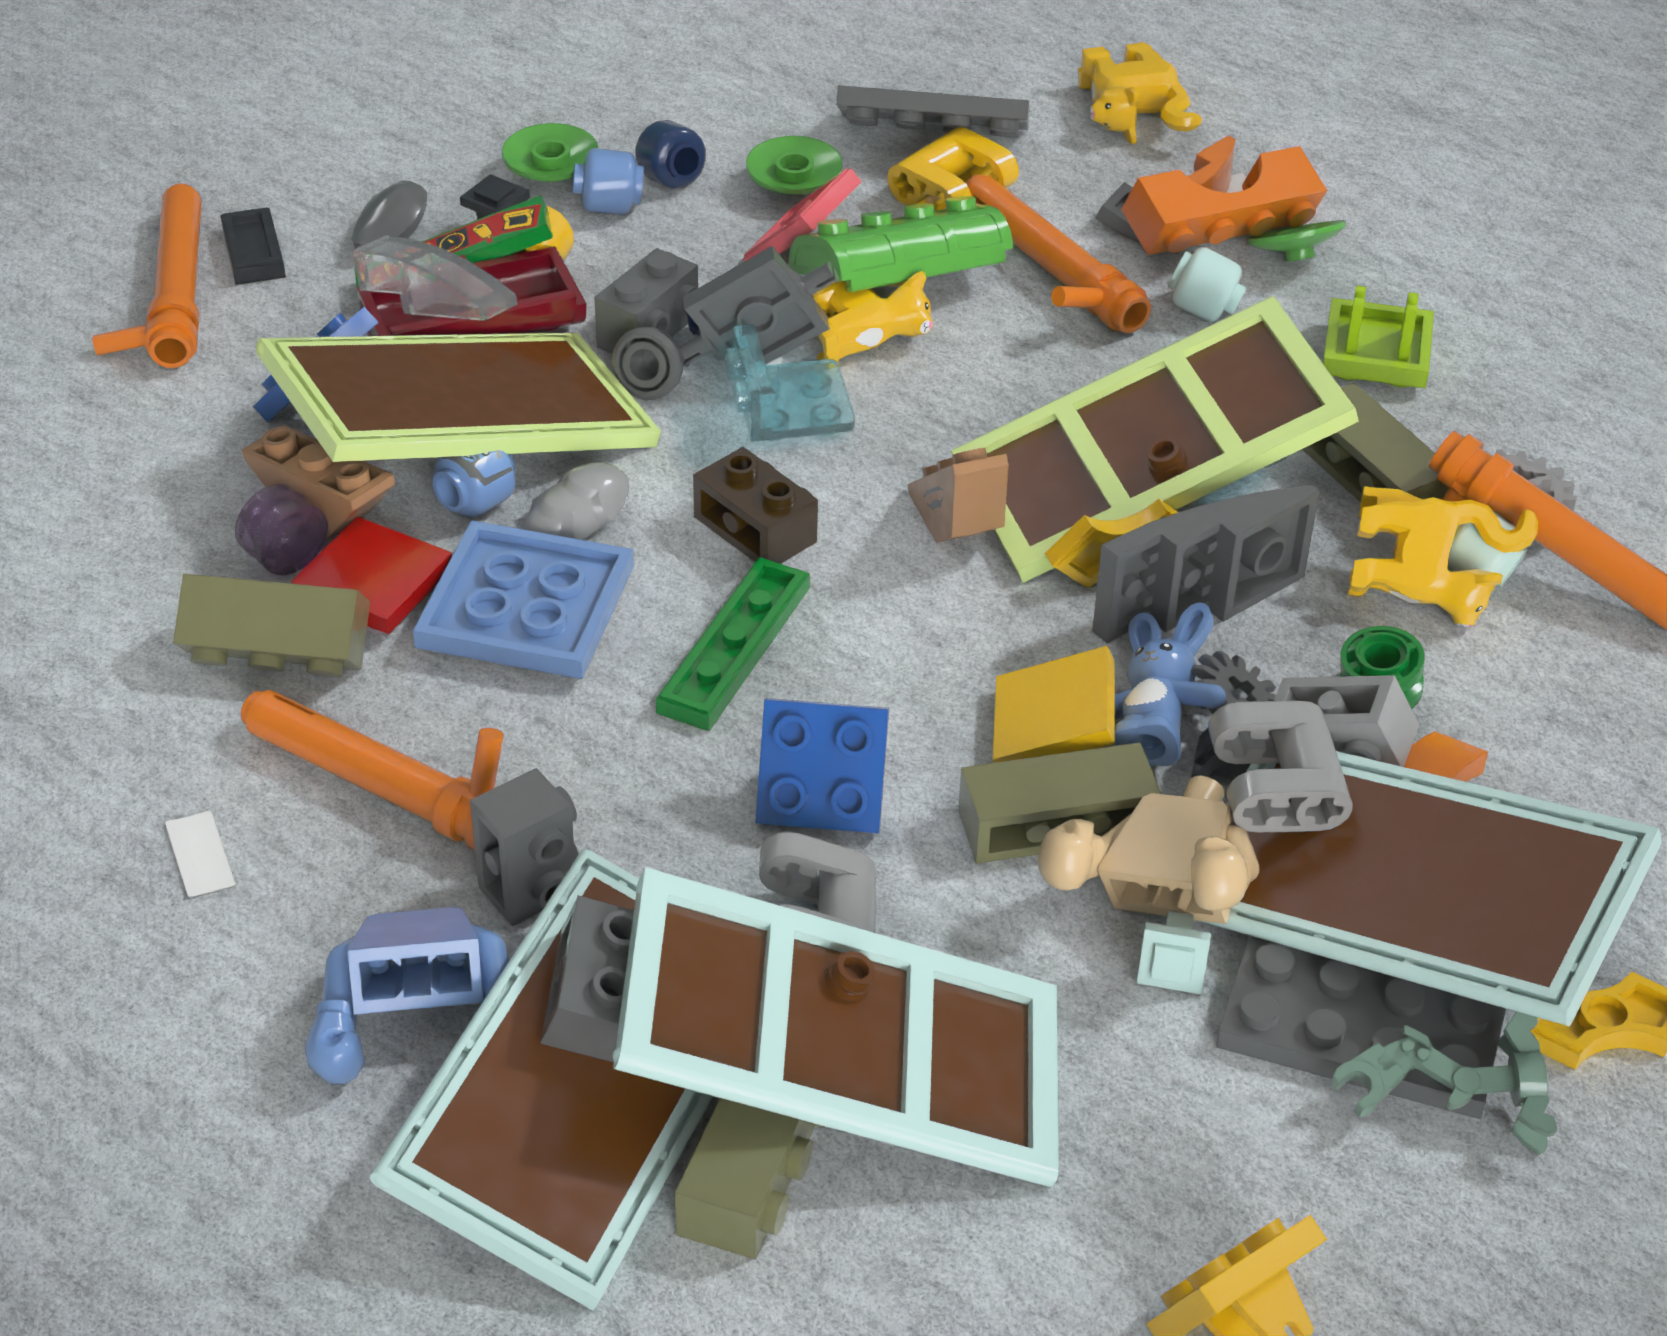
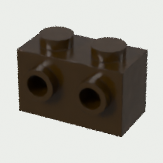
M745 447L739 448L693 474L694 518L754 562L761 557L781 564L817 543L818 499L807 489L798 486L777 471L770 463L763 461Z

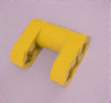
M957 127L893 165L888 170L887 181L891 193L902 204L908 206L929 203L934 204V211L946 209L947 198L972 196L965 183L975 175H990L1005 188H1008L1018 180L1019 166L1013 154L1005 147L968 128Z

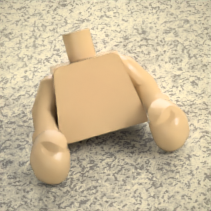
M1205 776L1190 778L1183 796L1150 793L1142 797L1131 815L1127 816L1101 837L1093 833L1094 823L1082 819L1066 821L1047 832L1038 855L1039 872L1044 881L1053 888L1067 891L1077 889L1087 879L1095 878L1099 874L1114 909L1168 916V911L1194 915L1193 920L1220 924L1227 923L1231 907L1238 905L1244 897L1250 882L1256 879L1260 869L1249 834L1245 829L1236 825L1230 806L1222 801L1224 796L1223 787L1217 781Z

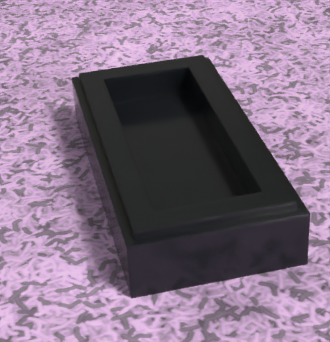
M265 207L220 215L235 285L286 277L270 208Z

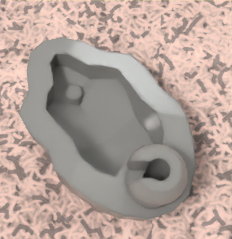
M589 463L567 471L557 484L532 500L530 513L524 520L522 529L583 540L600 527L611 522L620 513L629 494V479L622 470L609 463Z

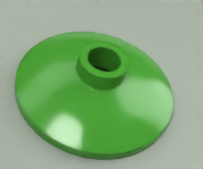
M545 123L532 125L512 134L503 145L502 156L505 165L519 176L537 181L555 182L573 178L574 163L584 164L587 152L592 148L599 147L596 139L579 127L561 123Z
M782 136L766 140L755 146L749 152L746 160L747 173L756 184L770 191L791 195L814 192L842 172L843 168L842 157L833 146L824 141L805 136Z
M1346 220L1312 223L1270 231L1248 237L1247 244L1259 249L1284 252L1286 262L1315 257L1314 246L1327 241L1346 227Z

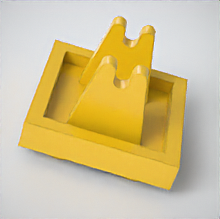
M1311 1214L1289 1229H1286L1278 1217L1225 1254L1223 1253L1162 1294L1160 1298L1168 1309L1146 1323L1153 1336H1183L1202 1323L1215 1336H1288L1284 1330L1285 1325L1291 1329L1295 1336H1310L1313 1333V1326L1287 1267L1328 1239Z

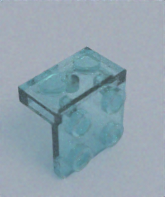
M755 325L733 326L734 348L725 349L726 373L728 380H735L733 391L737 413H744L751 442L778 441L784 438L812 435H832L854 429L855 415L838 362L824 359L766 365Z

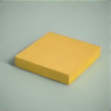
M1108 646L996 676L993 739L994 763L1097 749L1115 744L1114 658Z

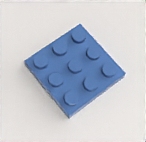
M471 520L413 629L414 646L423 650L583 679L634 567L633 549Z

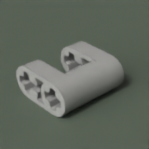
M1307 701L1236 702L1227 704L1212 714L1208 722V730L1214 752L1219 759L1233 764L1280 763L1281 769L1248 771L1239 775L1230 783L1227 789V799L1233 820L1238 827L1248 832L1256 833L1323 831L1339 826L1349 818L1353 811V803L1324 713L1318 705Z
M793 832L777 833L768 837L762 843L759 861L761 883L767 889L778 894L818 905V912L790 904H781L779 906L876 933V868L869 856L853 849Z

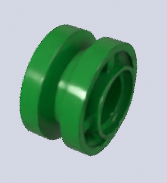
M1391 626L1364 628L1347 638L1341 648L1340 677L1395 675L1411 709H1413L1419 703L1423 694L1424 649L1418 639L1405 630Z

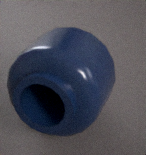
M662 120L650 124L640 134L635 146V159L638 165L644 167V175L647 178L670 188H682L693 183L702 173L706 163V148L702 138L694 130L671 120Z

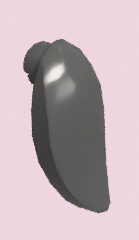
M401 180L372 197L358 218L352 235V242L358 256L363 258L379 257L392 252L408 240L417 229L426 210L427 192L423 186L412 181Z

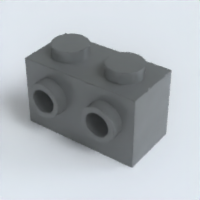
M656 248L596 295L594 300L597 348L613 354L614 347L621 336L632 329L640 327H654L667 332L672 337L688 325L683 297L698 289V265L675 256L671 252Z
M537 768L470 800L479 889L512 927L542 912L579 855L573 837V822L577 819L575 805L563 787L558 786L555 788Z
M577 896L560 931L540 1044L614 1063L613 1052L616 1049L634 910Z

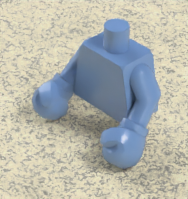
M458 907L379 913L367 916L356 935L335 946L326 959L322 1002L316 1006L315 1019L305 1043L308 1067L330 1084H347L357 1078L365 1065L362 1043L356 1034L357 1014L482 1003L509 962L504 941L495 932L478 925H472L463 909Z

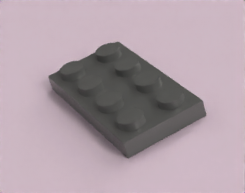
M838 85L836 105L842 115L847 116L850 119V123L854 125L878 126L879 118L892 119L897 123L896 127L911 130H924L925 122L941 123L945 132H950L957 127L971 130L972 126L989 127L990 135L1000 137H1018V130H1028L1029 100Z
M1249 936L1221 1022L1216 1048L1332 1079L1340 1065L1358 1056L1378 1042L1384 1047L1402 1039L1401 1031L1403 1026L1407 1025L1427 1035L1434 1049L1463 1067H1492L1495 1062L1498 1048L1497 1043L1500 1039L1506 1008ZM1418 1069L1409 1071L1403 1080L1389 1093L1392 1096L1480 1120L1487 1098V1093L1474 1094L1463 1107L1448 1110L1446 1104L1452 1094V1090ZM1359 1081L1347 1082L1348 1084L1366 1088V1086Z

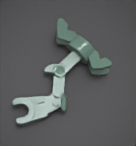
M1516 1012L1503 1031V1036L1497 1043V1046L1509 1056L1508 1065L1480 1068L1463 1067L1434 1049L1427 1035L1404 1025L1401 1031L1402 1039L1384 1047L1378 1042L1353 1059L1344 1062L1336 1069L1330 1084L1335 1091L1342 1088L1349 1081H1359L1366 1086L1368 1095L1358 1101L1354 1110L1355 1114L1360 1118L1368 1116L1375 1111L1377 1106L1403 1080L1409 1071L1418 1069L1452 1090V1094L1446 1104L1448 1110L1463 1107L1474 1094L1510 1092L1515 1107H1522L1511 1132L1524 1146L1536 1154L1540 1155L1545 1152L1548 1145L1547 1137L1554 1136L1557 1131L1554 1116L1544 1113L1550 1102L1548 1098L1547 1071L1543 1055L1540 1052V1044L1531 1032L1537 1026L1538 1020L1537 1017Z

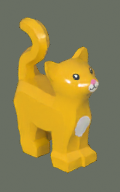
M1145 42L1126 44L1123 62L1119 64L1114 63L1109 51L1102 46L1082 49L1081 67L1078 68V86L1080 89L1092 90L1093 104L1090 107L1092 121L1099 123L1109 131L1122 132L1131 145L1137 143V113L1161 112L1160 117L1164 124L1175 131H1192L1201 125L1202 118L1200 114L1185 112L1191 105L1186 90L1179 83L1176 68L1165 61L1151 45Z
M920 271L906 282L887 285L892 287L900 286L887 299L880 298L874 293L872 288L847 292L846 281L835 282L813 295L814 300L828 316L830 327L829 330L818 335L823 346V351L816 356L819 365L830 374L838 370L839 359L872 350L896 334L914 338L928 333L933 326V321L931 318L930 301L923 291L926 281L925 273Z
M1364 486L1358 515L1360 523L1357 536L1372 539L1378 532L1392 534L1396 537L1393 559L1367 558L1355 560L1353 569L1350 570L1347 596L1359 598L1369 588L1381 590L1408 603L1439 605L1450 614L1456 625L1461 627L1474 626L1480 614L1487 608L1491 591H1494V586L1501 584L1503 575L1479 569L1453 572L1447 570L1449 552L1456 529L1459 525L1473 523L1486 544L1502 553L1519 552L1531 545L1538 531L1537 517L1531 510H1523L1516 527L1513 530H1506L1502 528L1497 516L1488 505L1474 500L1446 501L1434 497L1422 500L1399 489Z

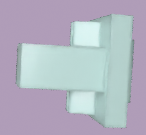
M1168 911L1166 925L1146 922L1137 984L1202 995L1211 933L1192 930L1194 915Z

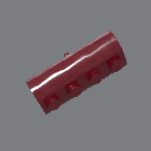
M556 246L471 264L468 263L465 255L454 257V267L357 287L360 309L365 307L379 322L367 333L368 336L522 334L554 330L561 326L585 322L586 301Z

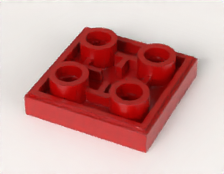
M357 516L291 581V584L358 590L370 600L367 626L390 634L438 584L452 558V552Z

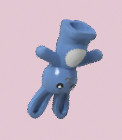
M1201 602L1190 605L1183 612L1171 640L1162 639L1161 629L1155 618L1149 613L1137 614L1131 619L1128 627L1129 639L1134 651L1127 673L1132 688L1115 694V720L1123 718L1122 721L1115 725V746L1141 742L1150 767L1154 765L1170 766L1180 759L1181 705L1218 708L1224 704L1226 699L1225 690L1221 686L1192 682L1195 681L1196 677L1191 673L1193 665L1196 664L1194 656L1208 637L1214 622L1209 606Z

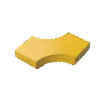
M1158 498L1142 511L1122 519L1106 521L1084 515L1045 552V555L1053 567L1084 587L1090 588L1098 582L1102 544L1147 523L1179 512Z
M1631 971L1621 982L1614 986L1587 991L1570 1026L1537 1017L1538 1024L1531 1030L1540 1044V1052L1574 1070L1591 1055L1615 1048L1639 1049L1665 1057L1667 1053V988Z

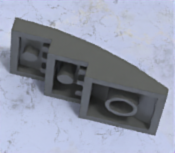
M1313 485L1255 492L1212 502L1147 523L1102 544L1092 632L1108 644L1128 633L1130 621L1134 616L1139 613H1149L1155 618L1160 629L1166 633L1177 626L1180 616L1190 605L1200 602L1209 606L1211 613L1224 622L1305 577L1320 490Z

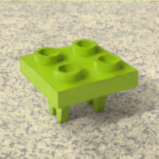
M1356 285L1353 300L1332 297L1323 356V364L1332 376H1337L1344 380L1359 379L1388 383L1396 387L1410 386L1426 389L1430 369L1434 311L1418 309L1419 293L1408 292L1405 307L1365 302L1367 286Z

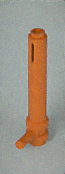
M975 175L968 179L965 184L968 186L971 195L975 196L976 204L990 205L997 208L1007 220L1013 244L1065 285L1056 286L1052 291L1051 300L1055 306L1085 308L1093 315L1099 316L1100 321L1113 331L1133 333L1145 324L1151 313V304L1147 299L1145 290L1133 281L1128 280L1122 272L1111 264L1099 262L990 175Z
M183 183L175 184L162 195L154 300H152L147 309L146 325L93 335V346L98 356L145 346L147 352L157 364L167 368H176L186 364L197 351L200 313L195 305L202 200L200 194L192 186Z
M1457 431L1449 434L1429 463V468L1438 473L1437 480L1449 488L1441 500H1474L1488 505L1492 510L1514 525H1517L1523 510H1531L1535 513L1538 520V531L1534 538L1535 541L1667 631V574L1513 470L1514 463L1499 453L1492 456L1483 450L1484 443L1473 435L1468 434L1464 437Z
M273 690L255 691L243 703L240 715L241 720L246 724V728L251 734L433 823V828L437 833L453 841L461 842L465 840V844L469 849L475 851L470 800L495 787L504 737L503 732L495 728H482L479 730L471 779L463 776L453 778Z

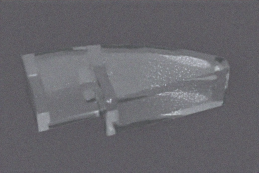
M386 235L353 250L360 290L400 294L403 314L485 321L518 305L516 294L492 275L468 260L440 247L414 239Z

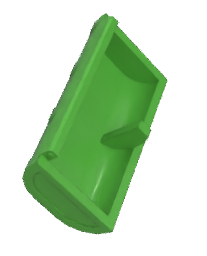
M958 196L947 198L946 209L934 211V204L929 203L904 206V217L893 219L889 211L861 214V224L848 227L847 219L820 221L817 223V233L797 236L792 242L789 252V268L799 274L806 275L829 261L835 268L839 281H846L847 292H855L906 282L920 271H923L926 277H932L1003 263L1006 261L1005 250L1013 248V241L1007 220L997 208L990 205L976 204L975 196Z

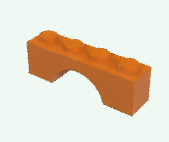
M1296 146L1261 153L1242 184L1243 191L1226 193L1208 189L1191 180L1181 170L1139 177L1121 210L1147 255L1167 251L1177 253L1190 246L1209 242L1211 244H1219L1233 237L1247 234L1257 236L1271 229L1304 225L1314 217L1316 208L1328 190L1302 148Z

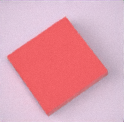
M846 168L791 207L744 254L743 261H747L771 246L779 254L791 247L792 242L797 236L813 232L817 228V223L824 221L862 181L851 168L849 170Z

